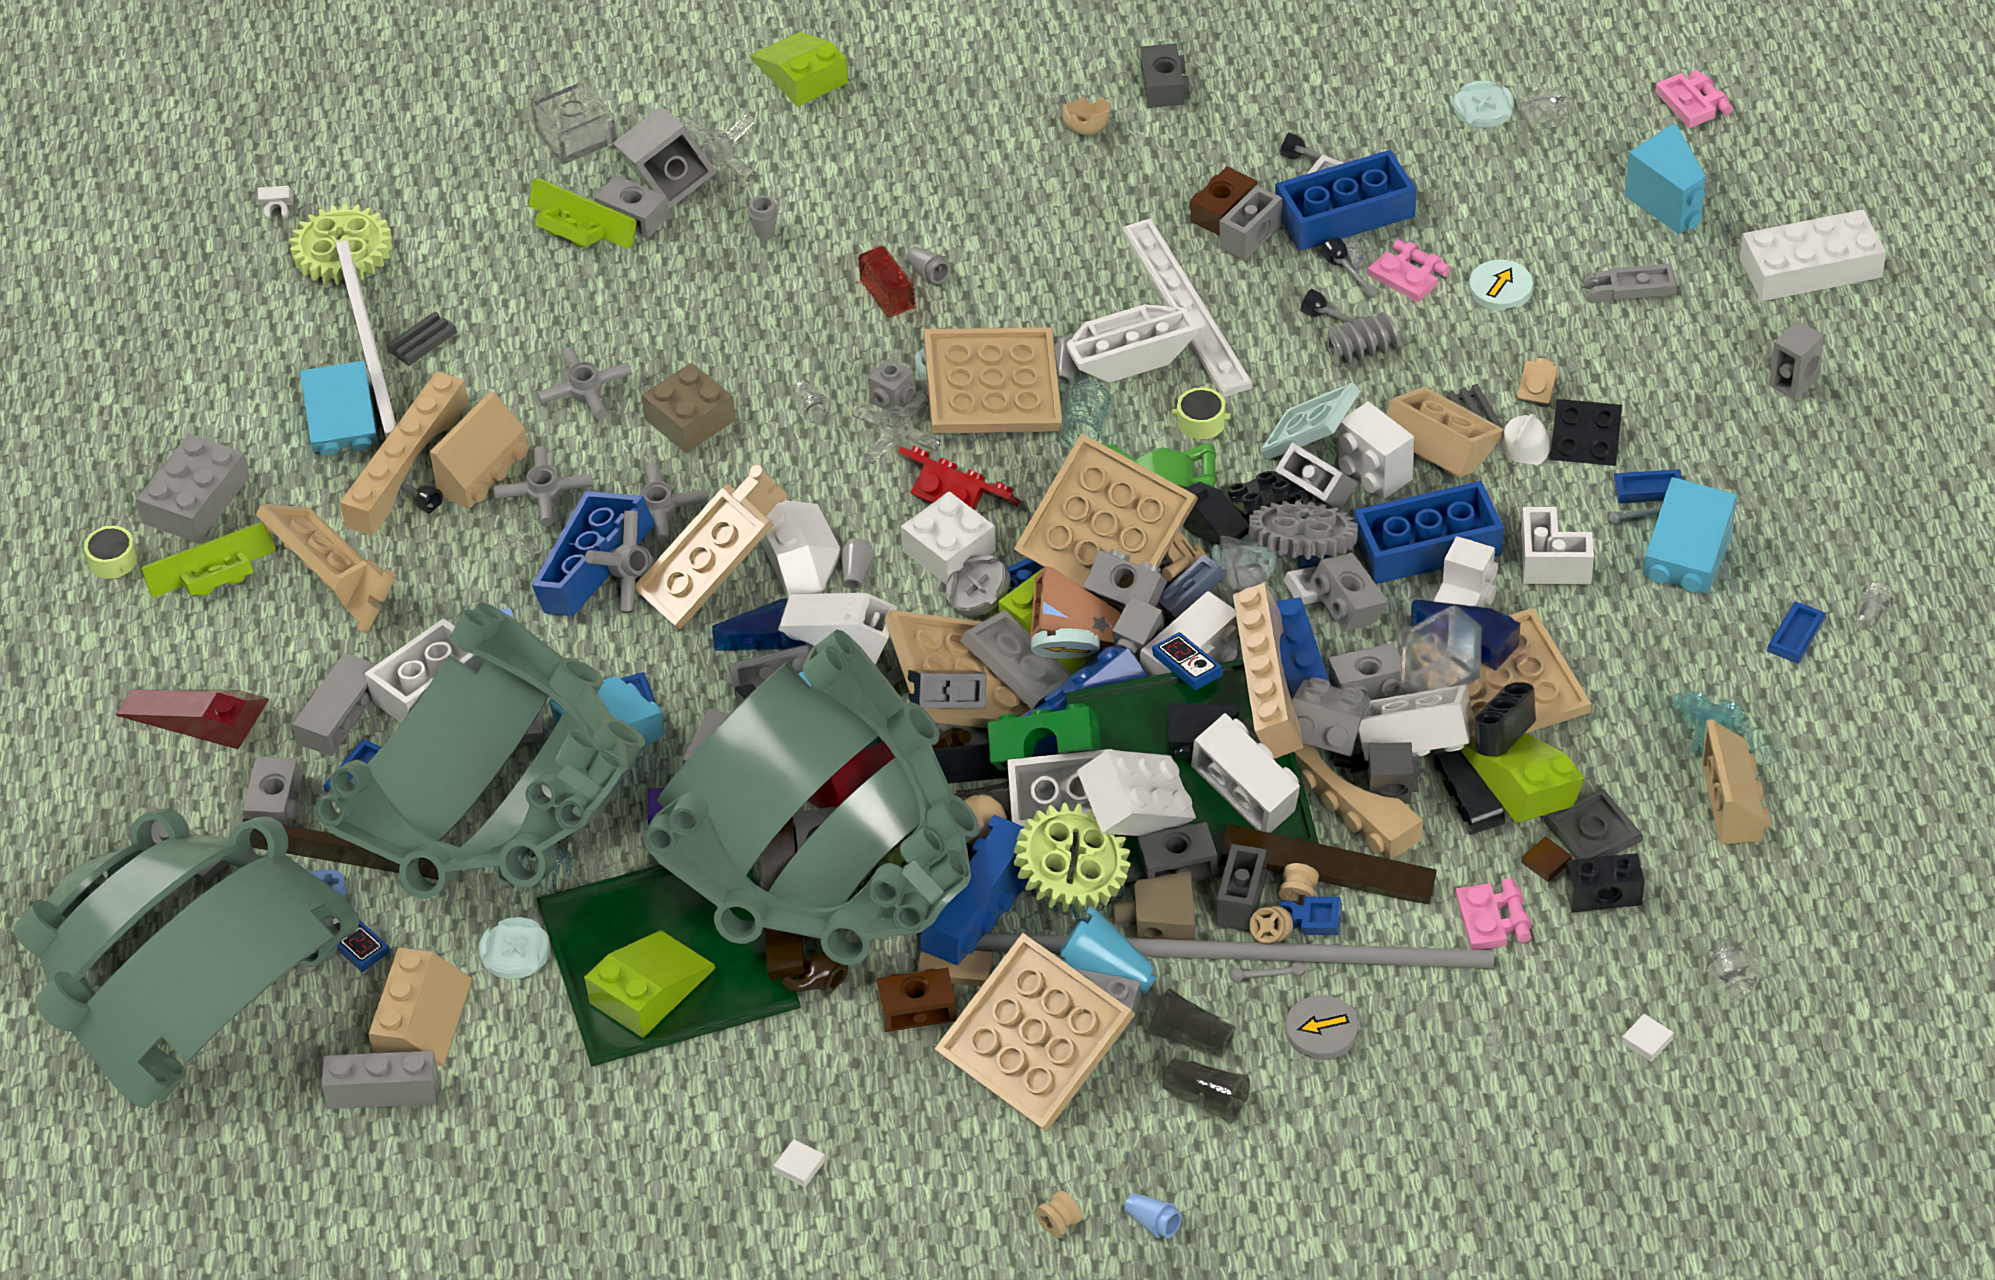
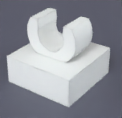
M290 187L258 188V200L262 207H264L266 218L271 219V212L276 207L281 208L282 217L287 218L289 215L287 205H293L294 200Z

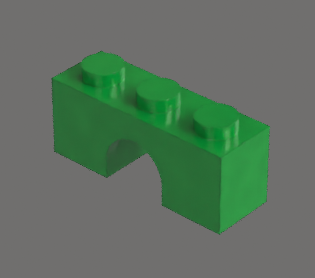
M1070 704L1066 706V710L1055 712L1051 709L1034 710L1032 715L1019 717L1017 714H1005L999 716L997 721L988 722L990 761L1000 771L1008 770L1007 760L1034 757L1033 753L1036 744L1048 736H1055L1057 738L1058 753L1060 754L1101 750L1098 714L1085 704Z

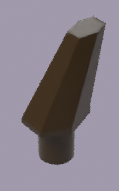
M952 727L939 735V741L932 748L964 746V744L970 742L971 734L963 728Z
M1354 751L1351 756L1336 752L1334 766L1351 768L1350 773L1367 770L1368 760L1365 761L1363 751Z

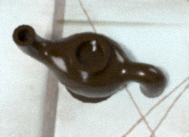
M824 951L818 954L812 952L805 959L806 973L804 977L793 979L790 976H786L782 986L794 992L825 990L826 994L830 995L845 980L848 965L834 962Z

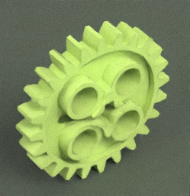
M344 204L341 210H337L334 205H331L330 212L326 213L323 209H319V216L316 217L309 214V223L300 221V229L293 230L294 238L290 239L292 260H294L296 268H301L303 276L310 274L312 281L322 277L323 284H326L330 279H334L335 284L339 285L341 279H344L335 242L344 240L349 242L357 277L361 280L364 279V272L375 274L374 266L383 267V259L390 258L389 250L393 249L391 230L388 228L387 221L381 220L380 213L372 215L371 208L361 212L358 204L352 210H348L347 204Z
M1063 803L1059 812L1052 805H1049L1046 815L1040 810L1036 811L1034 819L1028 818L1024 828L1019 832L1018 841L1013 851L1017 854L1014 865L1022 867L1018 878H1029L1025 889L1032 890L1037 888L1039 891L1036 899L1040 900L1045 896L1049 897V907L1051 908L1058 901L1062 902L1063 912L1068 910L1070 904L1075 905L1078 913L1082 912L1085 903L1096 909L1099 901L1107 905L1111 896L1116 897L1121 886L1126 881V874L1130 867V863L1126 861L1130 850L1122 848L1126 838L1115 837V834H1102L1098 822L1094 818L1092 808L1087 814L1082 813L1081 804H1077L1075 810L1070 811L1067 804ZM1073 832H1076L1077 843L1073 854V863L1075 865L1071 872V884L1066 881L1071 861V852L1069 850L1073 843ZM1051 836L1057 837L1061 841H1056ZM1086 843L1093 844L1096 848L1089 847ZM1047 867L1055 868L1058 872L1050 871ZM1082 874H1088L1093 879L1086 878Z

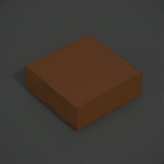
M1545 836L1522 856L1521 863L1549 882L1566 868L1567 860H1572V855Z

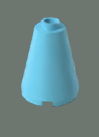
M1089 905L1086 912L1091 916L1088 920L1082 917L1079 919L1060 950L1061 956L1064 957L1063 961L1072 968L1138 980L1141 985V993L1146 995L1157 977L1151 973L1154 966L1097 909Z

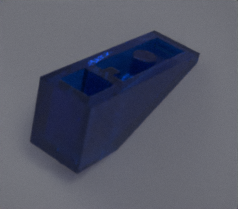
M788 598L776 600L712 626L714 651L789 649L809 643L791 639L784 632L778 630Z
M1418 599L1411 603L1410 626L1495 671L1499 669L1519 646L1521 623L1492 608Z

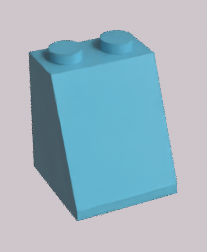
M1671 124L1629 152L1625 196L1673 231L1680 234L1688 228H1696L1702 220L1706 175L1677 125Z
M364 360L300 371L310 440L314 453L320 452L321 455L329 456L337 454L340 448L352 447L354 450H365L372 446L371 443L378 442L370 382Z
M1672 477L1645 555L1643 576L1649 577L1656 583L1667 582L1681 586L1689 592L1699 591L1708 594L1732 539L1737 494Z
M618 676L603 680L604 683L597 693L613 718L631 725L641 733L646 741L644 748L665 734L663 725L664 714L655 702L651 701L649 703L641 696L633 684H626ZM551 699L549 703L554 726H556L565 710Z

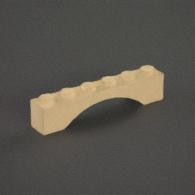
M439 371L434 373L340 501L345 527L371 536L375 535L391 513L402 482L418 454L437 434L451 429L469 405L464 379Z
M1264 582L1233 594L1255 733L1260 742L1272 752L1275 759L1304 747L1300 724L1290 697L1281 661L1280 636L1284 632L1280 610Z
M1303 743L1304 748L1295 751L1304 788L1308 791L1312 789L1318 794L1324 807L1330 812L1335 810L1343 818L1345 825L1351 832H1359L1366 839L1369 848L1375 854L1381 853L1387 859L1392 860L1422 840L1423 820L1403 801L1362 790L1345 781L1329 768L1313 745Z

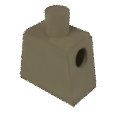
M1191 871L1138 880L1134 883L1135 901L1114 902L1115 924L1136 923L1137 938L1195 940Z

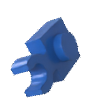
M1305 897L1304 906H1298L1290 900L1280 902V907L1292 913V929L1301 926L1304 935H1339L1343 905L1340 897Z

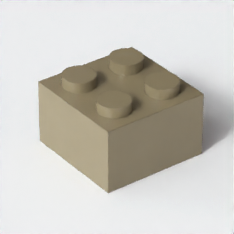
M692 362L642 394L645 420L685 453L736 421L733 395Z

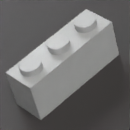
M345 652L343 653L338 662L330 667L327 677L322 684L313 690L310 700L303 710L299 711L293 719L292 729L298 745L329 756L334 755L372 702L364 673L376 666L377 663Z
M434 1051L325 1055L321 1087L327 1109L437 1104L439 1073Z

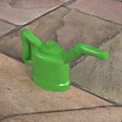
M1101 443L1185 490L1190 485L1198 482L1215 487L1217 482V475L1215 474L1216 452L1214 446L1210 443L1202 444L1184 452L1168 448H1157L1141 455L1137 459L1118 449L1115 444ZM1201 459L1202 476L1194 478L1193 462Z

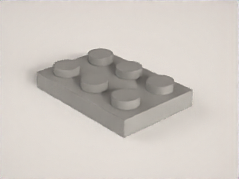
M1006 610L967 630L960 640L970 649L973 655L988 666L1031 709L1038 707L1047 695L1058 689L1073 675L1058 659L1034 654L1031 651L1030 633Z

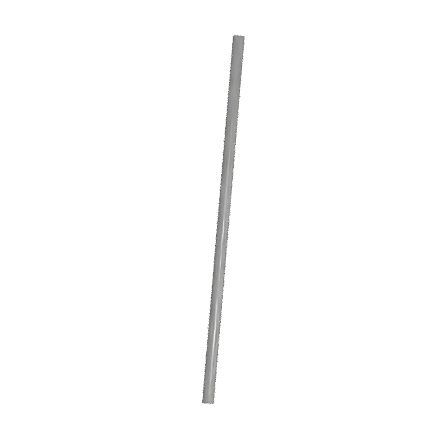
M921 932L917 933V948L919 949ZM986 933L978 942L975 950L1008 952L1021 934ZM1026 934L1051 953H1061L1060 950L1069 937L1062 935ZM1126 938L1143 956L1494 968V950Z

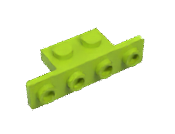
M537 177L532 180L529 206L541 211L537 213L536 226L546 229L547 233L569 239L574 245L579 247H588L602 239L626 249L633 246L636 219Z
M259 522L143 566L141 570L150 595L154 598L184 586L190 596H204L215 590L214 587L225 583L236 584L243 581L246 575L254 573L250 561L276 551L271 532L265 528V523Z

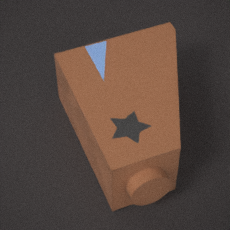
M1045 566L1035 577L1030 641L1036 633L1041 631H1047V636L1056 635L1055 630L1072 628L1089 630L1094 633V636L1098 635L1100 637V649L1104 646L1115 647L1112 630L1121 612L1053 567Z

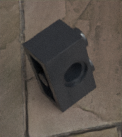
M1638 853L1567 860L1565 888L1571 913L1642 905L1645 880Z

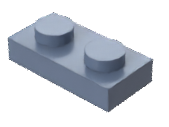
M1203 554L1162 592L1158 605L1173 618L1177 619L1207 591L1213 590L1218 582L1227 574L1220 565Z

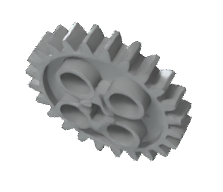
M1283 501L1282 505L1271 503L1270 507L1261 506L1260 510H1254L1253 515H1250L1248 536L1251 537L1252 542H1258V547H1267V552L1280 551V556L1289 553L1292 554L1293 558L1304 555L1306 559H1310L1311 556L1324 559L1326 554L1336 557V552L1346 554V549H1353V545L1357 544L1358 523H1354L1355 518L1348 517L1347 512L1338 513V508L1327 509L1326 504L1314 506L1313 502L1304 505L1300 501H1296L1295 504Z

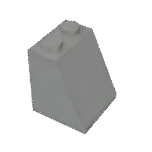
M662 106L613 142L626 163L650 190L667 196L668 209L717 173L685 126Z

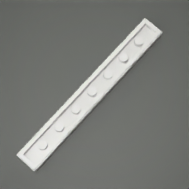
M1152 219L1122 227L1123 235L1165 304L1175 309L1177 307H1186L1198 326L1199 333L1190 341V345L1222 397L1252 389L1253 383Z
M346 240L335 242L387 439L395 428L396 422L349 242Z

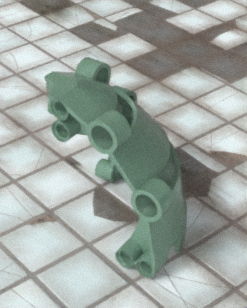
M479 602L474 610H464L449 637L450 641L459 649L485 659L478 673L449 655L410 713L367 764L360 760H352L336 769L331 774V788L328 794L321 797L314 807L317 820L335 836L400 864L399 876L402 885L411 895L418 898H431L445 890L455 880L458 870L499 866L502 875L510 883L518 887H530L540 882L554 870L557 863V851L554 844L588 824L605 809L626 772L631 770L646 743L638 730L621 720L613 718L597 694L604 681L596 670L579 660L563 658L511 616L488 603ZM550 696L565 711L549 738L512 791L485 824L461 848L440 842L461 821L493 782L534 723ZM348 773H351L354 778L349 780ZM332 801L339 806L340 813L334 810ZM527 848L531 849L538 858L539 868L537 872L525 869L518 860V856ZM420 858H426L436 866L439 876L437 883L429 882L421 875L418 868Z
M836 629L811 649L803 665L804 675L812 685L811 687L786 662L738 705L705 739L657 798L656 801L663 809L653 817L643 840L647 849L662 866L718 907L714 914L716 929L722 937L730 942L738 944L750 943L759 937L765 927L820 938L822 949L830 959L843 965H854L862 962L868 956L874 939L918 933L925 930L935 922L944 907L968 886L971 879V871L966 843L978 835L979 824L969 805L951 792L932 748L939 741V732L929 713L915 703L906 704L864 650L848 634ZM879 736L887 744L895 758L862 784L816 829L783 869L769 892L755 885L746 875L775 835L831 776ZM901 843V853L908 864L903 869L892 863L881 865L867 885L849 901L868 875ZM730 908H744L753 915L755 920H741L732 913ZM847 928L853 930L862 941H847L838 934L836 929Z
M169 808L143 814L135 820L131 827V846L80 864L68 874L46 901L35 900L13 926L14 934L18 941L31 953L39 956L47 985L35 998L37 1010L43 1018L56 1028L72 1032L112 1084L138 1107L148 1108L155 1099L165 1100L186 1076L185 1068L176 1058L167 1055L155 1046L162 1037L186 1062L190 1061L227 1023L298 963H301L303 966L314 967L330 960L336 954L337 945L342 939L351 936L358 929V915L340 893L285 855L288 849L286 830L279 821L272 817L261 816L242 822L234 828L230 838L191 835L184 817L176 810ZM154 821H158L165 827L169 839L158 844L154 842L151 834ZM253 829L262 832L267 839L268 851L264 857L257 855L251 848L250 833ZM219 859H223L240 868L214 885L171 919L140 947L108 979L97 993L94 992L84 977L85 973L149 910L188 879ZM105 871L108 874L107 878L103 875ZM333 917L340 922V931L335 928ZM317 950H319L318 956L314 953Z

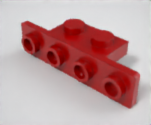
M900 446L898 453L905 459L923 466L910 492L918 498L934 503L946 493L951 492L973 510L976 509L983 493L1018 506L1020 500L1012 494L1014 489L1001 482L996 481L994 486L984 482L986 477L970 469H968L966 474L956 470L958 465L941 457L938 462L929 458L930 453L916 446H912L911 450Z

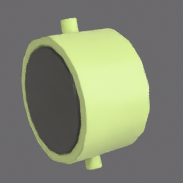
M1205 387L1193 388L1184 392L1178 398L1177 409H1172V416H1177L1178 428L1183 434L1194 439H1209L1217 436L1223 431L1225 421L1231 419V413H1226V402L1222 395L1214 389Z
M101 527L90 533L84 542V552L90 571L97 577L104 579L119 578L129 573L137 563V552L133 537L123 527Z

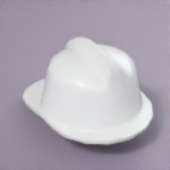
M1534 414L1517 416L1511 419L1505 426L1503 436L1498 441L1496 448L1500 449L1507 458L1515 462L1537 466L1547 458L1551 451L1553 432L1547 431L1543 423Z

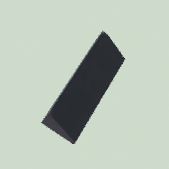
M989 744L933 749L948 784L1009 778L1008 770L1000 771L991 763Z

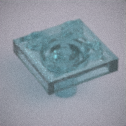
M1687 690L1686 695L1676 693L1672 705L1680 715L1694 718L1698 721L1689 751L1699 753L1700 751L1703 754L1707 720H1715L1728 729L1746 734L1751 721L1744 713V710L1740 708L1741 705L1726 700H1720L1719 705L1711 703V700L1706 699V695Z

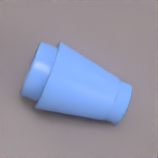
M1133 1193L1128 1197L1124 1206L1126 1214L1130 1215L1157 1238L1161 1236L1171 1238L1181 1225L1182 1213L1177 1210L1176 1205L1173 1203Z

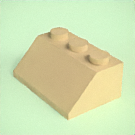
M1425 386L1392 398L1386 413L1388 417L1414 436V452L1419 459L1435 463L1444 468L1443 470L1446 474L1453 477H1463L1475 472L1501 439L1504 432L1503 428Z
M490 391L430 451L436 488L442 491L444 498L467 509H470L476 502L483 501L487 496L488 489L496 481H502L506 477L508 469L516 461L523 460L529 449L525 427L496 393Z
M1707 720L1701 763L1720 844L1763 841L1764 829L1769 828L1770 818L1768 808L1761 805L1763 800L1761 780H1755L1754 776L1757 769L1755 754L1749 753L1746 739L1715 720Z
M398 947L369 1031L373 1053L434 1051L437 1066L444 1067L469 993L472 978L434 952Z

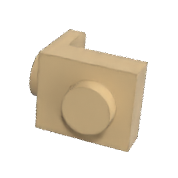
M1535 358L1534 362L1526 360L1517 399L1550 406L1556 379H1559L1560 375L1558 366H1553L1554 362L1543 358Z

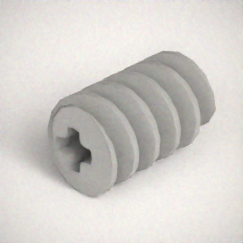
M1380 312L1376 317L1373 315L1366 316L1365 320L1361 318L1355 319L1352 324L1344 322L1340 327L1333 325L1328 330V350L1335 367L1340 366V356H1343L1347 363H1352V353L1354 352L1358 359L1362 360L1364 359V349H1367L1371 357L1376 356V346H1379L1383 353H1388V343L1390 342L1395 350H1398L1399 347L1396 326L1386 312Z

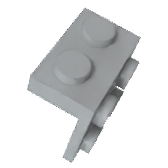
M1321 678L1303 680L1292 700L1300 724L1303 743L1351 756L1360 722L1369 706L1370 698L1364 696V693L1356 688L1345 687L1344 689L1332 687L1328 681Z

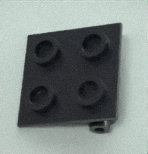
M1556 399L1550 460L1616 466L1622 405Z
M1264 471L1259 473L1256 479L1230 485L1227 488L1228 491L1223 493L1249 523L1250 515H1253L1254 510H1260L1261 506L1270 507L1271 503L1282 505L1283 501L1290 504L1300 501L1303 504L1300 493L1305 491L1304 488L1275 471Z

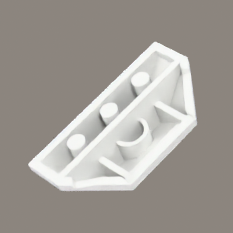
M1144 304L1085 322L1073 338L1066 343V348L1079 370L1110 383L1169 365L1199 333V328L1186 307H1177L1175 309L1168 306Z
M788 500L778 503L766 516L774 526L760 542L788 598L790 594H820L825 589L826 583L832 575L841 555V549L818 504Z

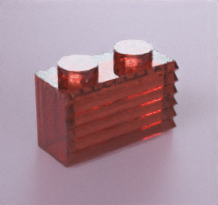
M879 246L859 255L860 282L863 283L866 290H869V294H872V298H875V302H878V305L881 306L887 317L891 318L916 308L914 301L915 293L913 292L915 290L913 288L914 283L885 246Z

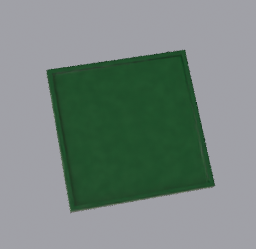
M1243 659L1219 663L1222 666L1223 676L1197 690L1192 689L1177 675L1170 672L1065 693L1067 705L1085 704L1098 714L1101 750L1113 749L1116 751L1166 755L1169 702L1239 705L1238 720L1245 725L1249 736L1257 744L1261 743L1254 729ZM1295 751L1273 759L1282 768L1287 767L1296 775L1299 780L1300 789L1295 811L1271 833L1319 844ZM1169 755L1177 764L1183 787L1192 800V808L1196 819L1188 824L1207 822L1217 852L1218 867L1226 866L1227 861L1220 860L1228 824L1256 829L1191 766L1192 758L1179 759L1174 755ZM1115 834V837L1126 838L1122 848L1130 850L1126 860L1130 863V867L1126 874L1127 878L1124 885L1134 884L1138 880L1145 879L1138 859V836Z
M661 864L537 898V903L591 1067L801 1008L797 993L782 986L784 978L774 980L769 978L765 927L759 937L750 943L738 944L725 939L718 932L714 923V914L718 907ZM750 869L746 876L757 885ZM730 908L732 913L741 920H755L753 915L744 908ZM661 930L713 963L715 969L642 1038L589 1003L584 977L608 954Z

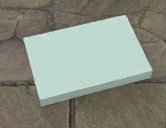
M1349 383L1287 409L1262 447L1261 454L1267 459H1272L1286 453L1291 443L1302 447L1333 434L1360 393L1359 388L1354 383Z

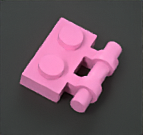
M1694 70L1690 73V80L1683 73L1656 83L1655 93L1688 128L1714 119L1717 109L1725 116L1733 111V106L1729 103L1728 96L1723 91H1718L1713 86L1714 82L1706 74L1702 75L1699 70Z
M1397 239L1392 249L1400 254L1395 256L1386 251L1368 268L1367 275L1419 303L1438 285V278L1432 274L1436 272L1446 277L1451 270V266L1442 262V258L1432 253L1429 255L1419 250L1417 244L1411 241L1406 243ZM1413 260L1422 265V267L1418 268L1409 262Z
M1504 879L1501 882L1503 892L1498 894L1493 893L1491 883L1456 888L1455 896L1471 950L1507 946L1506 934L1516 933L1517 940L1520 943L1531 940L1532 937L1529 930L1532 926L1529 915L1523 910V894L1521 889L1516 887L1514 879ZM1508 907L1510 917L1501 919L1498 909Z

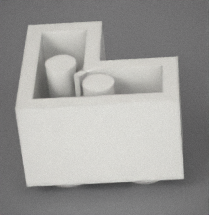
M1523 507L1521 527L1523 584H1591L1594 560L1592 532H1558L1557 507Z
M1456 536L1444 559L1443 583L1431 604L1430 626L1454 633L1482 624L1485 613L1483 607L1485 604H1492L1497 590V586L1492 585L1498 570V563L1494 562V547Z

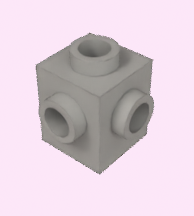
M890 359L885 360L878 368H875L868 377L870 403L894 415H897L915 397L914 372L908 367Z

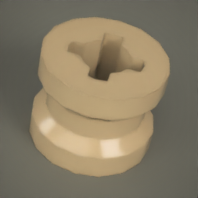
M1292 863L1287 865L1283 872L1285 883L1280 886L1279 897L1283 901L1290 900L1298 905H1304L1305 897L1315 896L1312 888L1317 885L1318 872L1313 867L1305 864Z
M1280 906L1258 909L1250 919L1251 933L1255 939L1262 943L1284 940L1290 935L1293 928L1291 915Z
M1062 1190L1052 1195L1051 1202L1048 1204L1043 1203L1035 1209V1215L1040 1225L1057 1239L1066 1233V1227L1076 1225L1083 1217L1074 1199Z

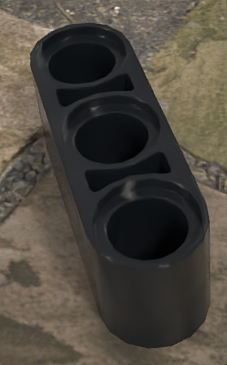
M1526 682L1507 684L1475 716L1476 749L1479 754L1498 756L1506 753L1535 723L1536 709L1533 685Z
M1461 750L1435 753L1434 764L1436 771H1441L1445 779L1442 782L1450 797L1454 796L1458 803L1455 807L1463 822L1469 824L1472 830L1469 834L1505 825V813L1502 804Z

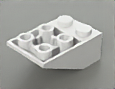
M868 593L790 594L778 630L784 632L791 639L802 640L814 646L836 629L842 630L864 650L876 665L889 637L885 617L890 610H896L897 606Z

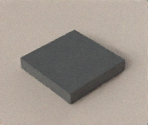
M1604 788L1576 801L1571 808L1544 816L1545 824L1575 860L1613 856L1643 841L1642 833Z

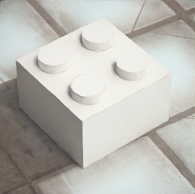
M1369 401L1342 419L1339 424L1338 464L1346 475L1352 474L1361 481L1366 491L1369 493L1375 492L1383 499L1413 479L1414 436Z
M951 492L946 493L900 526L902 551L946 585L955 571L959 572L965 567L963 565L964 562L980 555H991L996 551L995 526Z

